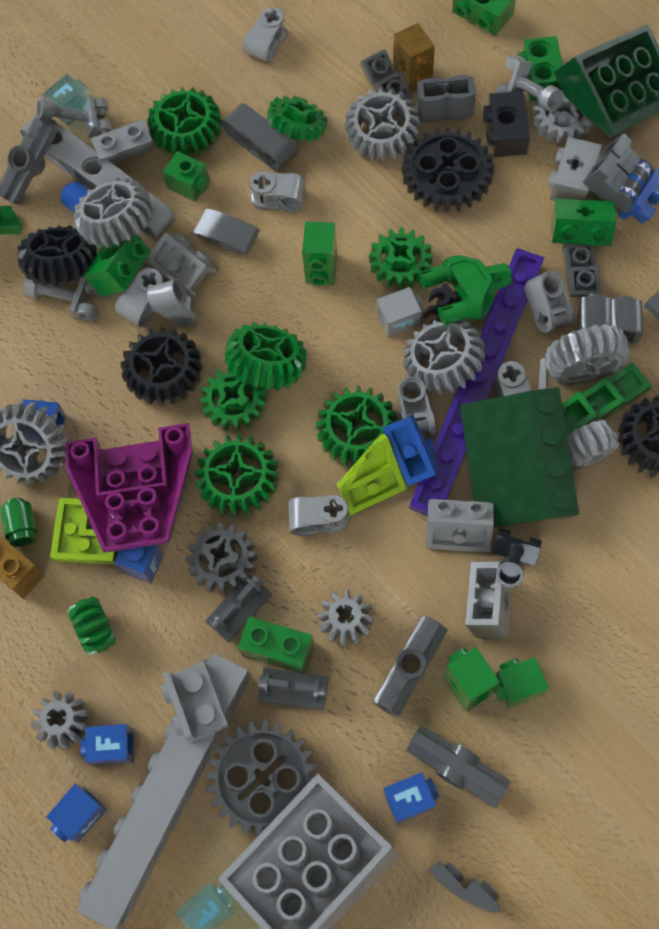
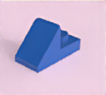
M414 414L382 428L389 439L397 463L408 486L438 474L432 438L425 441Z

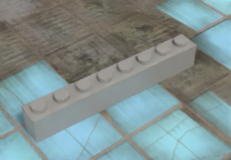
M212 653L209 660L204 659L203 661L207 665L228 722L251 675L247 669ZM173 721L169 723L164 733L166 742L161 751H156L151 757L147 766V770L150 772L144 784L140 782L133 791L130 799L133 805L127 816L122 815L113 831L116 837L110 849L106 847L97 860L96 867L99 868L93 881H88L80 892L78 901L81 904L77 912L108 929L124 928L224 729L190 743L185 739L184 735L178 736Z

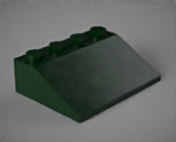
M648 24L575 56L553 72L565 97L610 138L659 113V46Z
M559 387L525 391L460 405L473 502H490L493 504V528L566 519L579 515Z

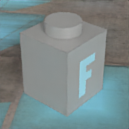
M410 287L377 299V315L387 337L421 326V314L424 313V306L420 297H415Z

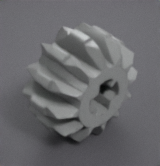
M605 420L592 421L567 435L571 464L575 468L588 467L594 463L597 464L602 459H606L608 455L613 454L619 446L616 433Z
M348 589L344 591V598H339L338 593L333 592L331 594L333 603L323 600L321 604L326 611H321L317 614L318 619L324 621L319 626L321 633L330 631L328 641L331 643L340 636L341 646L345 647L347 645L348 637L352 638L354 644H358L360 640L357 633L368 636L370 633L365 625L373 623V616L367 614L371 610L370 603L361 604L363 595L360 593L351 599L350 590ZM346 612L351 613L352 621L350 623L345 620V624L340 623L339 615L341 613L346 616Z
M58 691L53 692L52 702L45 697L41 698V704L44 708L42 710H33V714L40 719L31 724L33 729L40 730L36 739L40 742L47 740V747L54 749L58 744L62 749H68L70 739L76 743L81 742V737L77 733L79 730L86 732V727L89 726L82 723V721L90 717V712L82 710L85 705L84 700L81 698L75 700V695L69 691L64 696ZM62 714L65 716L63 719L66 721L62 726L57 725L59 721L56 719Z

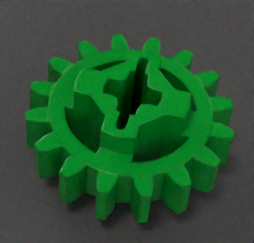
M283 95L282 99L275 97L274 101L270 102L267 112V120L271 121V127H277L278 133H286L287 138L300 142L302 138H305L308 142H312L313 138L319 140L324 135L328 118L323 116V110H317L316 104L310 105L306 99L293 96V99H289L286 95Z
M400 228L398 234L389 229L388 237L380 234L378 236V243H372V252L369 253L371 273H376V280L379 282L386 279V287L388 288L393 283H396L398 290L402 289L404 283L413 288V281L417 280L419 282L417 272L429 269L433 259L431 245L425 244V237L422 235L416 238L415 230L413 229L409 234H405L404 228ZM383 254L386 255L384 263L381 259ZM417 254L420 257V261L418 264L416 263Z
M227 369V373L223 374L220 370H217L218 378L208 377L209 387L201 388L204 397L200 398L202 408H204L203 413L205 417H211L210 420L214 427L221 422L223 431H227L229 426L232 425L235 431L239 432L241 424H244L249 429L252 418L257 421L261 419L258 410H266L264 400L267 399L266 391L262 390L264 387L258 386L255 389L253 384L248 383L244 385L242 378H234V372H230ZM250 391L253 392V401H252V403L249 402V398H248V397L250 396V393H249ZM216 395L219 398V400L216 402L217 407L214 406V398Z

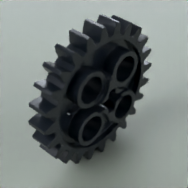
M449 127L446 128L445 134H441L437 128L435 129L434 136L425 132L424 141L415 138V146L409 145L407 154L403 155L402 175L403 184H407V193L414 192V201L423 198V207L433 203L434 211H437L440 205L445 207L446 212H449L450 206L453 205L458 211H461L462 203L469 208L472 207V198L480 202L482 193L487 194L489 185H492L494 164H492L493 155L487 154L488 146L480 147L481 138L472 141L471 132L461 136L460 128H458L455 134H451Z

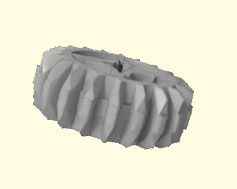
M380 87L378 93H374L369 89L368 96L365 97L359 94L358 102L352 101L350 105L351 110L346 113L344 127L347 132V141L351 142V147L354 151L359 150L362 158L369 154L372 162L376 157H380L384 163L387 156H390L395 161L397 153L404 155L407 152L406 147L409 145L413 146L414 139L419 135L420 119L418 118V110L416 107H413L411 98L405 99L403 91L395 95L393 88L388 93L384 92L382 87ZM397 115L404 122V126L402 128L398 126V122L395 121V117ZM362 122L366 123L367 128H369L367 135L360 128Z
M118 177L113 182L106 180L105 184L97 185L93 190H87V195L79 198L80 203L74 207L75 213L73 214L77 231L89 245L95 244L97 248L105 245L107 248H110L115 243L120 246L121 242L125 240L130 241L132 236L140 235L139 230L148 227L147 221L152 219L151 212L153 208L148 192L144 190L142 185H139L137 180L131 181L129 178H125L121 181Z
M434 318L432 325L427 326L423 323V330L421 332L413 331L414 339L406 340L408 348L403 350V357L405 358L403 365L407 376L414 377L415 381H418L416 378H420L430 395L436 390L442 396L446 389H449L454 394L455 387L457 386L466 389L465 382L467 380L475 381L474 372L482 371L481 362L485 361V345L483 340L480 339L481 336L478 330L473 328L468 321L462 322L461 320L444 327L441 322ZM460 343L465 345L464 352L458 349ZM425 359L429 362L428 368L423 367Z
M604 324L600 327L597 325L589 328L583 327L578 331L572 330V333L568 335H562L560 340L553 341L552 345L546 349L545 364L553 381L559 384L569 383L573 385L575 383L592 382L597 379L602 380V377L612 375L614 371L620 370L623 365L628 363V359L631 356L630 346L623 330L618 329L617 326Z
M20 401L15 405L7 404L0 410V471L2 469L6 471V479L15 476L17 484L22 483L25 479L29 485L34 484L37 480L42 483L49 476H54L59 471V467H62L65 463V444L69 436L60 434L64 430L65 425H56L54 421L57 419V414L50 417L46 415L47 406L37 410L35 402H30L26 406L23 401ZM14 423L15 430L12 431L13 436L7 438V427L9 424ZM46 448V459L38 462L37 456L39 451Z

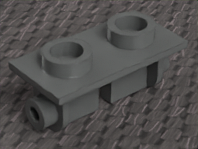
M249 573L246 575V583L241 581L238 584V590H233L205 620L228 643L244 627L248 616L253 617L272 595L263 586L264 583L256 576L252 577Z
M263 668L262 675L259 676L258 689H260L258 701L324 710L329 677Z

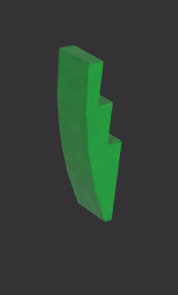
M634 362L609 379L606 376L583 393L579 391L562 403L567 435L592 421L605 420L652 389L651 384Z

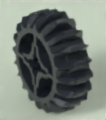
M58 225L54 228L48 226V229L44 230L37 229V233H30L28 238L21 240L17 253L19 268L25 274L26 279L32 280L35 284L42 282L43 286L54 284L55 287L63 283L68 285V282L71 281L79 282V278L84 277V273L98 254L95 244L89 245L83 236H80L77 229H73L72 225L67 227Z
M162 326L159 333H154L149 328V335L146 337L138 333L137 338L139 341L137 343L129 341L130 350L123 351L125 360L121 361V369L123 371L121 376L124 382L127 383L128 390L131 393L134 392L137 399L141 400L144 398L149 405L155 399L160 406H163L166 399H169L170 403L174 404L175 397L178 395L185 399V390L194 391L195 386L193 382H200L199 372L203 369L200 361L201 354L196 349L195 342L189 340L184 332L178 335L177 330L172 328L167 333ZM174 352L179 353L185 358L184 365L178 364L177 360H174ZM140 368L146 369V372L149 373V381L139 376Z
M659 395L654 397L652 402L645 398L641 401L640 405L633 404L629 410L630 412L624 414L622 418L623 423L618 427V433L621 435H619L617 440L620 445H624L621 455L631 456L628 460V466L635 463L639 464L638 473L648 469L650 470L651 478L655 477L659 472V437L655 436L659 435ZM645 421L647 433H645L643 438L639 439L637 426Z

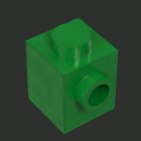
M179 151L175 153L162 171L168 189L193 201H196L199 195L208 189L210 183L206 164Z
M535 657L519 662L518 658L506 661L499 666L501 670L496 673L500 683L495 694L499 702L505 701L508 709L542 696L549 689Z

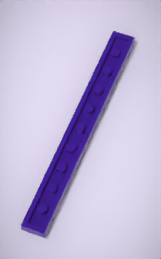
M516 248L509 265L512 282L499 289L480 334V339L483 340L485 345V361L481 362L482 371L474 372L475 381L467 380L465 382L466 389L461 386L458 387L434 445L438 474L418 483L409 505L410 510L428 516V502L430 499H448L466 454L460 405L488 399L497 378L499 367L504 361L528 301L524 291L527 281L538 276L544 261L543 256Z

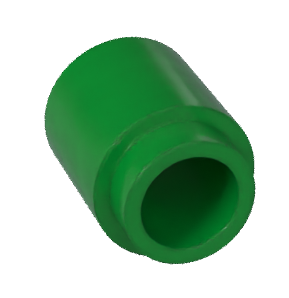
M23 498L7 500L5 505L0 508L5 538L10 541V545L13 547H21L33 543L36 540L37 527L31 503L24 501Z

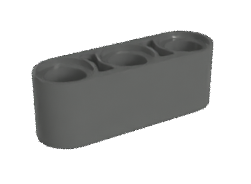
M241 103L221 121L223 129L233 140L274 171H278L298 153L296 144L291 138H287V134L278 133L277 127H271V122L245 103Z

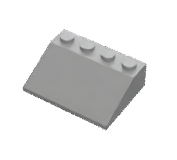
M317 774L218 880L261 929H333L396 860L398 854L360 814Z

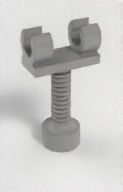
M508 55L505 67L514 71L510 83L506 82L504 85L499 82L496 93L524 90L539 98V105L550 112L557 110L564 98L563 91L552 85L544 88L527 79L532 62L526 61L517 55L514 58Z
M88 96L83 110L53 105V100L49 98L39 97L37 100L36 117L43 121L50 122L52 117L85 121L89 138L112 131L110 121H97V118L106 116L105 110H109L108 102L104 98L93 99V97Z
M81 277L77 290L55 287L50 284L43 286L42 282L35 284L32 280L25 278L23 285L25 297L38 299L43 294L72 301L69 310L74 319L94 322L97 314L94 311L95 307L85 303L88 293L96 297L102 296L86 278Z

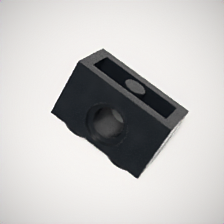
M523 91L490 93L488 105L483 107L484 123H489V129L486 131L487 146H492L493 157L526 155L530 141V132Z

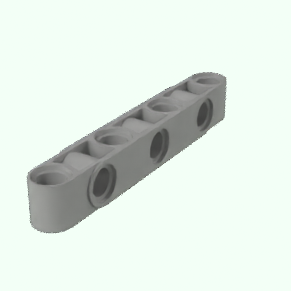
M36 115L20 129L23 138ZM51 119L50 122H47L55 127L58 132L49 146L45 157L75 181L80 182L89 190L95 189L97 185L105 184L106 180L113 182L118 177L121 181L125 178L135 181L111 162L105 161L101 163L95 150L56 121ZM148 192L153 208L151 212L152 219L147 221L148 227L140 230L155 239L175 220V216L168 206Z

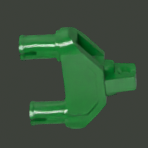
M461 255L445 258L441 265L417 272L418 280L423 290L448 282V284L454 287L461 299L459 302L438 308V315L444 327L467 318L473 321L484 318L493 303L494 291L512 282L511 270L506 263L485 267L482 261Z

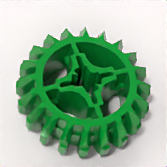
M182 86L178 92L171 89L169 95L161 93V101H153V108L149 109V117L147 118L148 131L157 148H162L166 155L170 152L175 155L179 151L187 156L189 153L194 152L198 156L200 149L208 151V144H215L216 137L220 136L222 119L217 103H214L212 96H206L203 90L197 93L194 87H192L189 91H186Z
M253 322L251 326L242 325L241 329L234 330L229 340H227L224 356L225 363L228 365V371L234 372V378H242L244 385L250 383L254 385L255 389L259 386L264 387L266 391L269 388L280 391L282 386L290 388L292 383H298V380L302 377L306 367L307 350L303 348L304 342L297 340V335L288 334V329L281 330L277 328V325L272 327L268 326L265 322L263 325Z
M359 385L353 393H350V390L345 387L343 396L334 392L332 395L334 402L325 400L323 403L325 410L318 411V418L320 420L316 422V430L320 432L317 434V439L319 442H323L322 450L324 452L331 451L330 458L333 461L341 456V464L343 466L348 464L349 460H353L354 465L379 435L385 434L382 428L394 423L398 419L397 412L391 411V401L383 402L384 395L382 392L374 397L371 387L366 393H362ZM368 411L379 418L383 427L376 425L375 421L368 418ZM362 419V427L359 425L360 429H355L353 434L352 426L355 427L356 424H360ZM333 426L339 428L340 432L347 435L346 443L334 434ZM362 441H371L369 443L359 445V443H361Z
M239 433L236 436V441H231L230 437L226 435L224 444L220 445L218 441L214 440L213 445L215 449L205 448L204 454L206 458H198L197 463L200 469H196L194 474L199 480L196 481L195 485L197 490L201 491V499L208 501L210 509L213 510L219 506L218 511L221 515H225L230 509L232 517L235 518L239 510H243L245 516H249L250 507L254 506L257 511H260L262 509L260 501L270 503L271 498L268 493H276L277 486L274 482L279 481L280 478L279 473L275 472L278 469V463L272 460L274 455L271 450L265 451L266 447L262 441L255 445V439L252 436L243 442V437ZM243 457L256 461L262 469H255L254 466L246 465ZM231 458V460L225 465H220L227 459ZM239 466L242 475L239 474L240 478L236 479L235 485L232 476L235 477L234 474L238 473ZM213 482H220L221 485L229 486L231 495L217 490L213 486ZM255 486L253 489L243 494V491L247 487Z

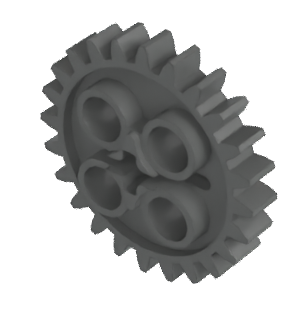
M264 720L261 730H256L254 723L249 722V732L244 733L237 726L236 739L226 734L224 738L228 746L226 748L218 745L215 746V750L221 756L219 759L212 758L208 761L216 767V771L206 773L207 778L215 780V784L206 790L211 793L217 792L218 797L211 802L212 806L222 804L224 807L219 814V818H223L228 814L232 816L229 827L233 828L240 821L243 823L242 834H246L250 826H255V833L258 837L262 833L263 827H267L314 778L309 776L308 772L315 769L317 764H307L305 760L312 754V751L301 752L299 748L302 746L304 739L293 742L291 740L294 732L293 729L283 735L280 734L281 723H278L274 730L271 731L266 720ZM265 743L271 747L273 756L269 762L261 763L255 759L253 751L258 744ZM280 756L285 757V762L268 776L267 780L270 783L268 787L261 784L244 800H238V795L255 780L256 776L253 772L256 769L263 772ZM233 767H241L247 773V781L241 787H234L228 782L227 774ZM283 769H288L295 775L294 786L287 790L279 787L276 779L279 771ZM256 793H263L270 800L269 809L263 814L255 813L250 806L251 798Z

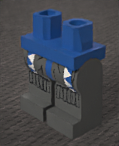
M623 133L605 147L583 183L603 201H614L615 210L619 212L618 215L623 220L632 215L643 224L650 220L657 211L647 200L653 205L659 203V169L656 168L654 170L649 161L640 158L629 147L632 140Z

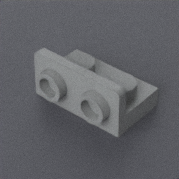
M144 120L90 138L101 163L109 161L115 164L123 159L153 149L152 138Z
M165 232L146 259L149 264L167 279H179L192 291L197 289L208 272L215 275L218 270L210 264L213 260L201 250L194 251L190 247L192 242L179 233L173 236Z
M440 499L429 500L426 549L490 553L493 533L492 503Z
M204 661L174 674H171L170 671L163 673L165 683L160 685L166 703H173L177 715L172 717V721L179 737L184 735L185 739L192 743L229 727Z

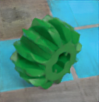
M94 596L88 599L84 598L69 607L68 616L85 653L92 655L98 652L99 654L115 644V635L99 599Z

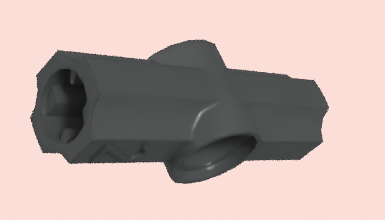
M38 117L33 119L21 144L14 146L9 151V166L0 181V196L17 205L32 178L43 172L45 168L44 156L58 132L55 127Z
M421 617L404 649L398 654L396 663L376 695L373 704L386 713L399 718L446 635L447 628L431 617ZM407 659H413L418 662L420 669L415 673H407L402 669L401 664Z
M423 725L416 731L406 749V752L436 770V774L458 789H466L494 808L499 804L511 782L481 763L480 758L457 743H449Z

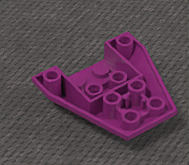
M189 423L159 427V441L102 449L96 437L70 441L65 444L66 470L104 553L169 543L193 454Z

